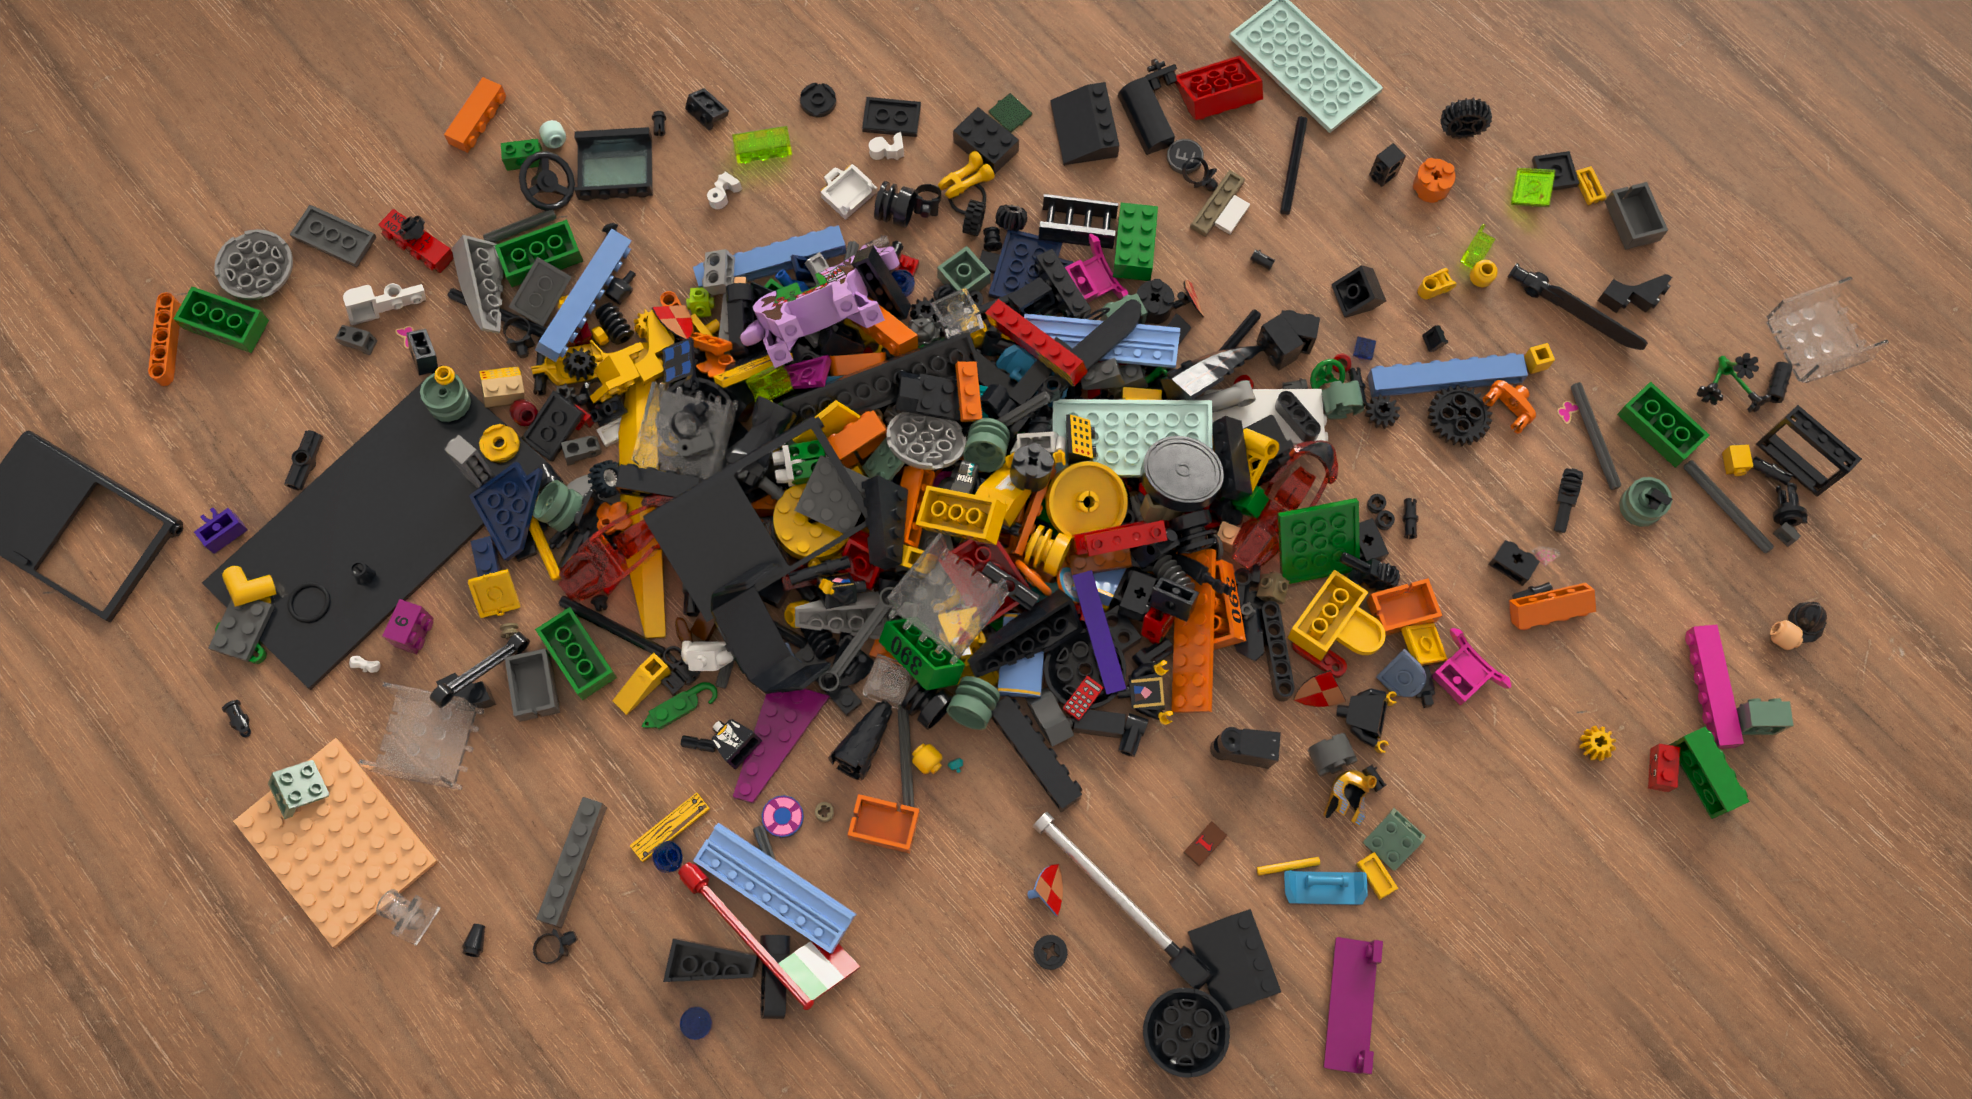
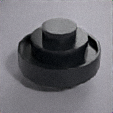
M419 215L408 217L400 225L399 235L404 240L419 239L424 234L425 220Z

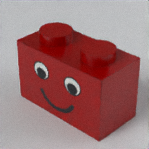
M1659 743L1650 749L1648 789L1670 792L1678 788L1680 747Z

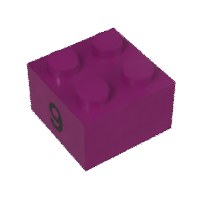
M399 599L382 637L394 647L417 655L418 651L424 646V638L427 632L431 630L434 618L423 607Z

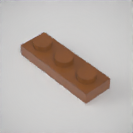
M1130 548L1094 556H1088V553L1069 555L1072 575L1090 570L1094 574L1133 567Z

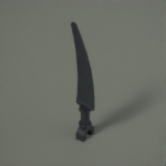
M1170 554L1173 556L1172 560L1175 559L1177 565L1182 567V571H1185L1186 574L1200 585L1208 583L1220 594H1231L1233 587L1223 583L1220 579L1212 577L1208 572L1209 568L1202 563L1184 555Z

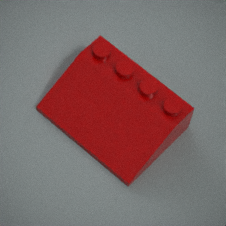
M1241 56L1176 75L1177 81L1175 84L1188 112L1195 120H1201L1214 114H1221L1224 111L1237 109L1240 106L1263 100V81Z
M966 539L938 559L969 608L977 607L978 621L983 628L1019 604L979 576L989 561L1031 589L999 540L997 545ZM1011 580L1005 581L1004 589L1006 591H1013L1015 583Z

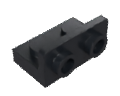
M705 88L688 95L685 109L709 131L713 129L715 121L728 116L729 110Z

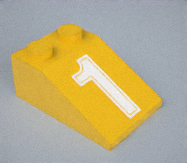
M1005 462L1001 468L980 485L975 495L994 498L1006 504L1008 507L1003 524L1011 527L1032 492L1024 489V491L1020 490L1011 482L1010 468H1007Z

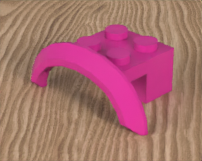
M1089 234V243L1094 257L1084 262L1080 259L1066 266L1065 269L1087 303L1111 291L1121 300L1124 296L1128 295V291L1113 277V273L1102 252L1099 238Z
M1450 629V635L1459 650L1435 671L1431 677L1460 706L1488 679H1491L1503 688H1511L1510 678L1490 666L1471 647L1460 629Z

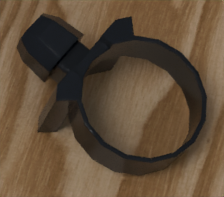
M1193 157L1184 162L1182 175L1187 182L1194 184V188L1204 186L1209 191H1214L1218 187L1217 181L1212 178L1217 172V168L1209 170L1206 161L1200 157ZM1191 159L1199 160L1204 166V177L1200 182L1192 181L1186 173V166Z
M932 184L918 186L916 189L914 213L920 214L922 218L938 216L942 195L940 188ZM929 191L937 194L938 197L932 200H924L918 194Z
M515 316L509 318L503 326V333L507 339L506 343L511 351L517 352L520 358H526L529 354L528 348L535 346L531 338V326L523 317ZM523 321L529 325V330L523 339L513 340L506 336V330L511 323Z
M598 377L592 379L590 383H584L579 394L573 399L576 405H586L588 410L592 411L596 404H602L601 400L593 403L590 398L592 395L589 390L590 384L601 382Z
M705 401L700 402L698 405L690 402L683 407V410L673 415L671 418V428L678 437L690 438L698 432L700 426L708 422L705 414L709 410V405ZM678 413H690L695 418L696 430L694 434L685 435L678 431L675 425V417Z
M553 928L552 934L541 935L533 946L535 958L543 964L550 965L558 962L563 955L568 956L569 952L566 945L570 946L576 943L578 940L576 933L569 931L562 936L561 932ZM546 936H556L560 942V955L552 962H542L536 953L537 944Z

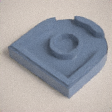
M1406 649L1401 651L1376 676L1389 691L1396 692L1399 697L1416 696L1426 683L1424 668Z

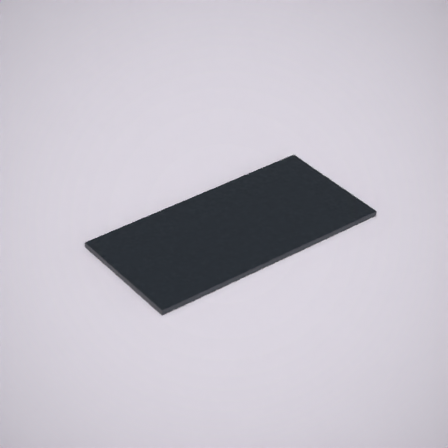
M421 383L202 582L227 608L231 597L222 578L224 570L231 566H239L244 571L248 581L270 574L276 589V595H273L275 611H272L259 640L308 689H313L394 612L399 599L406 601L485 526L469 497L478 488L465 478L444 450L450 440L460 435L479 452L495 476L515 462L520 463L526 476L532 473L538 466L548 464L520 437L519 450L509 461L496 463L486 459L479 446L483 432L493 425H507L489 408H485V405L469 390L471 403L468 411L457 420L445 422L434 418L422 401L420 395ZM497 440L495 447L503 446L504 440ZM362 561L368 565L367 567L376 571L375 574L366 573L372 581L371 584H367L361 578H359L360 584H357L354 575L350 573V566L353 562ZM308 582L318 583L325 587L329 593L330 603L328 610L316 621L307 623L296 620L288 611L289 595L301 584ZM309 586L302 588L293 597V611L301 618L314 617L324 608L325 595L317 587Z

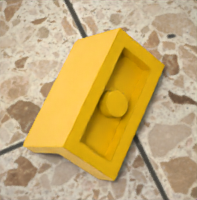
M1122 388L1121 400H1161L1162 390Z

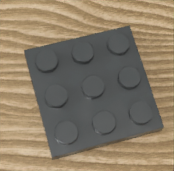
M820 455L794 511L844 534L855 527L861 510L831 460ZM845 467L863 499L866 498L861 482L870 478Z

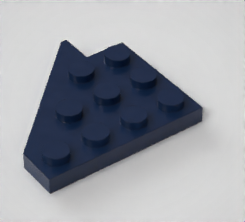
M1008 230L990 287L989 297L998 299L1019 290L1039 278V275L1034 270L1036 256L1053 249L1059 258L1063 243L1038 240V235ZM1059 258L1064 267L1074 263L1073 261Z
M518 462L510 465L469 495L502 558L506 561H509L524 550L543 475V470L537 468L526 476Z

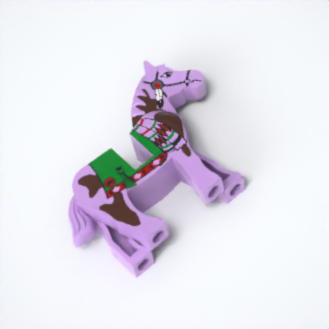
M875 247L889 270L896 268L900 264L893 247ZM853 255L839 265L816 273L818 286L801 292L796 282L761 297L753 306L757 320L746 328L740 335V339L745 346L754 345L763 339L774 368L793 360L789 351L799 337L827 328L845 318L865 328L885 321L878 302L867 298V287L858 270L852 266L855 257Z

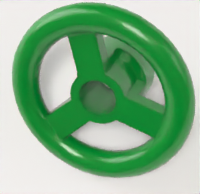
M1335 359L1321 361L1311 373L1310 384L1312 389H1320L1319 387L1323 384L1335 381L1344 383L1345 368L1341 362ZM1332 365L1339 369V380L1334 378L1332 374Z

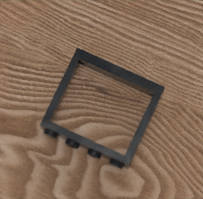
M1799 405L1793 408L1756 443L1760 449L1788 473L1793 474V477L1816 497L1848 474L1862 460V458ZM1787 424L1834 464L1838 470L1826 478L1775 433Z

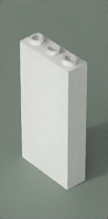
M1252 389L1256 400L1250 405L1243 407L1235 406L1212 413V422L1228 416L1241 420L1243 429L1268 415H1273L1286 440L1291 439L1294 444L1290 451H1299L1310 444L1304 443L1275 409V403L1279 394L1283 391H1290L1321 426L1319 436L1314 443H1328V432H1325L1324 428L1327 424V416L1323 414L1322 389ZM1207 390L1204 392V395L1220 390ZM1281 401L1284 405H1289L1287 401ZM1293 415L1298 420L1302 419L1299 415ZM1306 430L1307 433L1314 434L1312 430Z

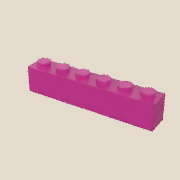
M1718 625L1694 626L1686 632L1685 641L1690 648L1689 658L1695 671L1694 681L1698 685V700L1703 708V722L1713 734L1714 741L1719 749L1737 748L1744 744Z

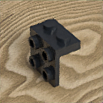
M1268 415L1246 427L1276 440L1279 443L1277 455L1280 458L1291 453L1290 449L1294 447L1291 439L1286 440L1273 415ZM1269 459L1267 465L1274 462L1273 459ZM1261 460L1253 462L1254 465L1258 466Z
M590 488L588 493H585L583 496V505L580 511L576 512L574 522L579 532L585 534L589 531L591 539L595 540L598 532L597 522L599 521L596 513L599 506L606 501L600 500L596 491Z

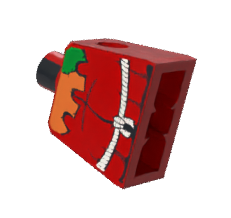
M1153 607L1144 616L1141 634L1148 638L1151 643H1160L1170 630L1175 617L1163 613L1161 618L1160 613L1162 611Z

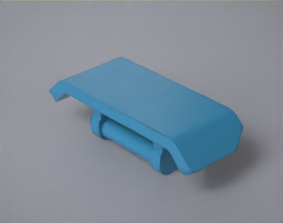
M1014 344L1004 350L995 364L997 368L1004 369L1010 373L1009 377L1019 382L1037 359L1021 346ZM1067 389L1063 392L1061 399L1066 397ZM1053 401L1048 404L1051 408H1053Z
M1291 870L1284 872L1285 895L1291 904L1363 905L1368 896L1367 874L1365 872H1302Z

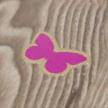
M411 326L395 330L398 336L404 338V347L407 349L409 348L407 332L414 331Z
M1565 401L1563 407H1560L1557 412L1563 421L1568 424L1571 421V413L1578 412L1579 408L1577 404Z

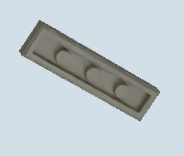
M1229 170L1191 223L1190 228L1206 237L1230 200L1244 184L1245 178Z

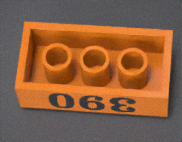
M1224 560L1216 561L1215 579H1220L1223 583L1233 587L1230 595L1220 594L1215 591L1214 650L1246 641L1233 564Z

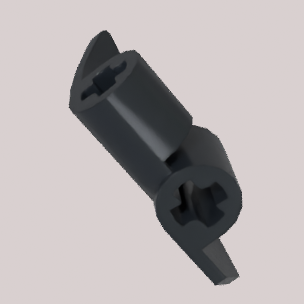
M1253 607L1256 610V614H1253L1252 617L1246 620L1242 614L1246 641L1234 644V647L1238 653L1256 662L1265 653L1263 629L1261 628L1260 609Z

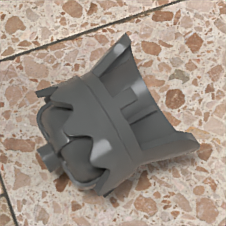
M919 314L917 319L909 321L908 328L918 335V348L942 339L939 321L935 322L932 317L924 318Z

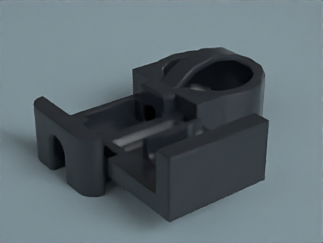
M670 646L664 651L663 661L672 670V675L669 678L665 677L662 679L661 684L672 696H675L676 692L685 685L684 682L689 686L698 679L700 671H690L682 657L678 661L670 653V651H677L681 655V649L676 646ZM666 654L674 664L667 661Z

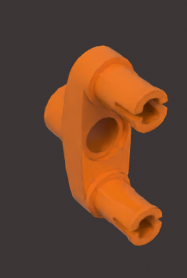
M1497 380L1482 399L1484 403L1490 399L1486 405L1493 406L1499 398L1518 416L1515 422L1511 424L1512 430L1517 426L1514 431L1517 434L1521 433L1526 425L1531 424L1536 418V412L1527 400L1530 393L1522 385L1513 387L1505 381Z

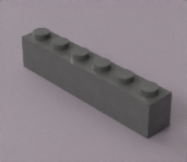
M582 797L537 915V920L559 928L563 927L607 809L603 803Z

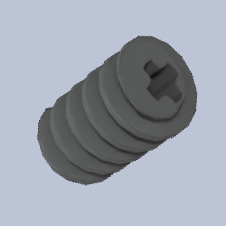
M1165 555L1154 564L1153 573L1157 576L1158 580L1162 576L1190 589H1195V584L1193 582L1190 583L1191 579L1186 577L1185 571H1181L1182 567L1177 565V561L1175 559L1172 560V555Z

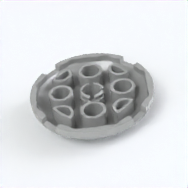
M248 230L243 235L236 238L232 237L222 246L217 254L214 269L220 286L227 293L239 299L257 300L268 297L283 287L292 272L293 256L287 243L277 234L267 230Z
M901 412L890 421L886 432V440L892 453L907 465L923 470H937L953 465L962 457L966 444V437H964L962 428L956 421L909 412Z

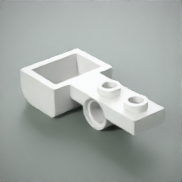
M392 283L385 287L383 295L375 297L371 286L365 285L346 291L343 295V300L352 326L378 319L381 312L400 309L410 304H419L426 300L422 284L402 289L398 284Z

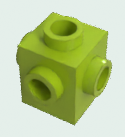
M703 287L690 288V298L686 299L687 310H691V314L695 313L697 317L711 316L712 308H715L714 297H711V294Z

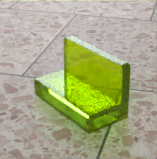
M1485 224L1481 225L1460 260L1461 263L1470 268H1473L1477 262L1485 258L1495 241V238L1482 232L1486 226Z
M773 365L746 379V384L754 394L755 402L758 395L771 401L793 389L790 375L783 365L776 368Z

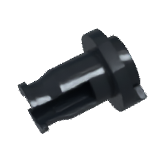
M1787 483L1789 502H1787L1786 491L1781 490V486H1777L1778 509L1773 512L1774 522L1780 525L1787 522L1791 526H1797L1801 523L1807 524V509L1799 504V497L1796 493L1797 485Z

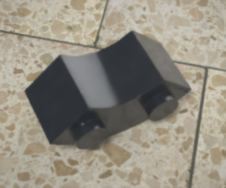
M453 673L436 681L438 686L442 683L447 685L459 676ZM483 681L469 684L452 698L455 703L470 709H484L496 705L489 687Z

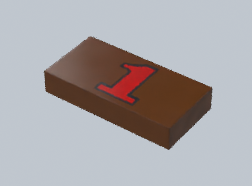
M1211 821L1183 853L1197 866H1200L1227 837V834Z

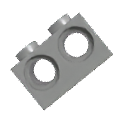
M723 249L705 253L702 285L711 295L726 293V286L733 284L735 257L728 250Z

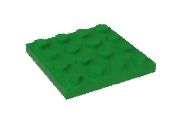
M1357 498L1278 513L1280 573L1282 577L1289 581V584L1328 577L1334 570L1340 574L1351 572L1352 568L1339 561L1343 552L1360 559L1359 501Z

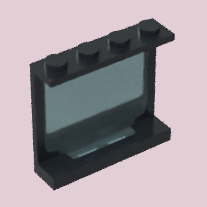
M649 127L575 131L574 138L578 145V187H574V191L578 200L589 201L591 199L607 200L609 198L625 199L637 196L641 198L653 196L652 135Z

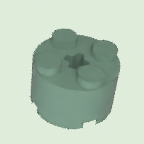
M1335 381L1330 383L1329 388L1322 390L1324 411L1329 419L1347 418L1346 414L1353 412L1354 416L1364 410L1358 381L1348 383Z

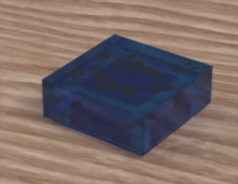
M1358 336L1353 356L1372 360L1376 341Z

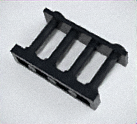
M1044 194L1042 210H1047L1048 212L1046 222L1040 221L1038 240L1090 246L1089 234H1093L1099 238L1101 248L1113 249L1116 230H1110L1111 218L1116 219L1119 203ZM1055 212L1066 213L1065 224L1054 223ZM1074 214L1085 215L1084 226L1072 225ZM1092 216L1103 217L1102 229L1091 227Z

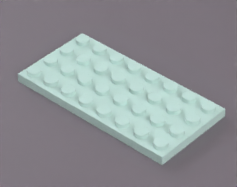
M1272 0L1229 35V38L1329 133L1382 92L1383 87L1290 0Z
M1059 399L1053 401V432L1066 439V464L1063 466L1062 462L1056 463V473L1068 466L1066 415L1068 414L1090 420L1091 427H1095V439H1092V446H1096V458H1093V462L1106 465L1119 477L1141 478V466L1148 449L1155 442L1166 437L1184 436L1193 438L1212 449V400Z

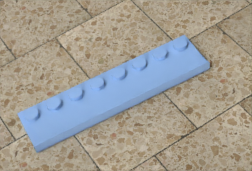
M1024 314L1025 319L1053 339L1058 337L1071 348H1074L1104 322L1100 320ZM1138 324L1126 338L1099 361L1115 358L1118 363L1176 368L1180 328Z
M720 823L715 825L712 834L706 839L693 860L829 953H833L857 915Z

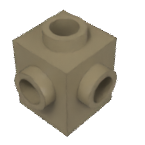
M1279 572L1261 574L1257 597L1264 602L1274 601L1277 604H1283L1289 581L1282 577V574Z

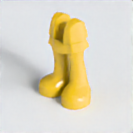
M977 151L969 154V163L956 172L949 173L948 176L938 183L940 190L950 187L945 192L947 198L959 196V194H963L967 188L973 185L989 182L994 179L995 175L991 166L988 164L983 165V159ZM974 172H977L976 174H974V175L971 176L970 178H968V179H966V180H964V181H961V179H963L964 177H966V176H968V175H970V174H972V173H974Z

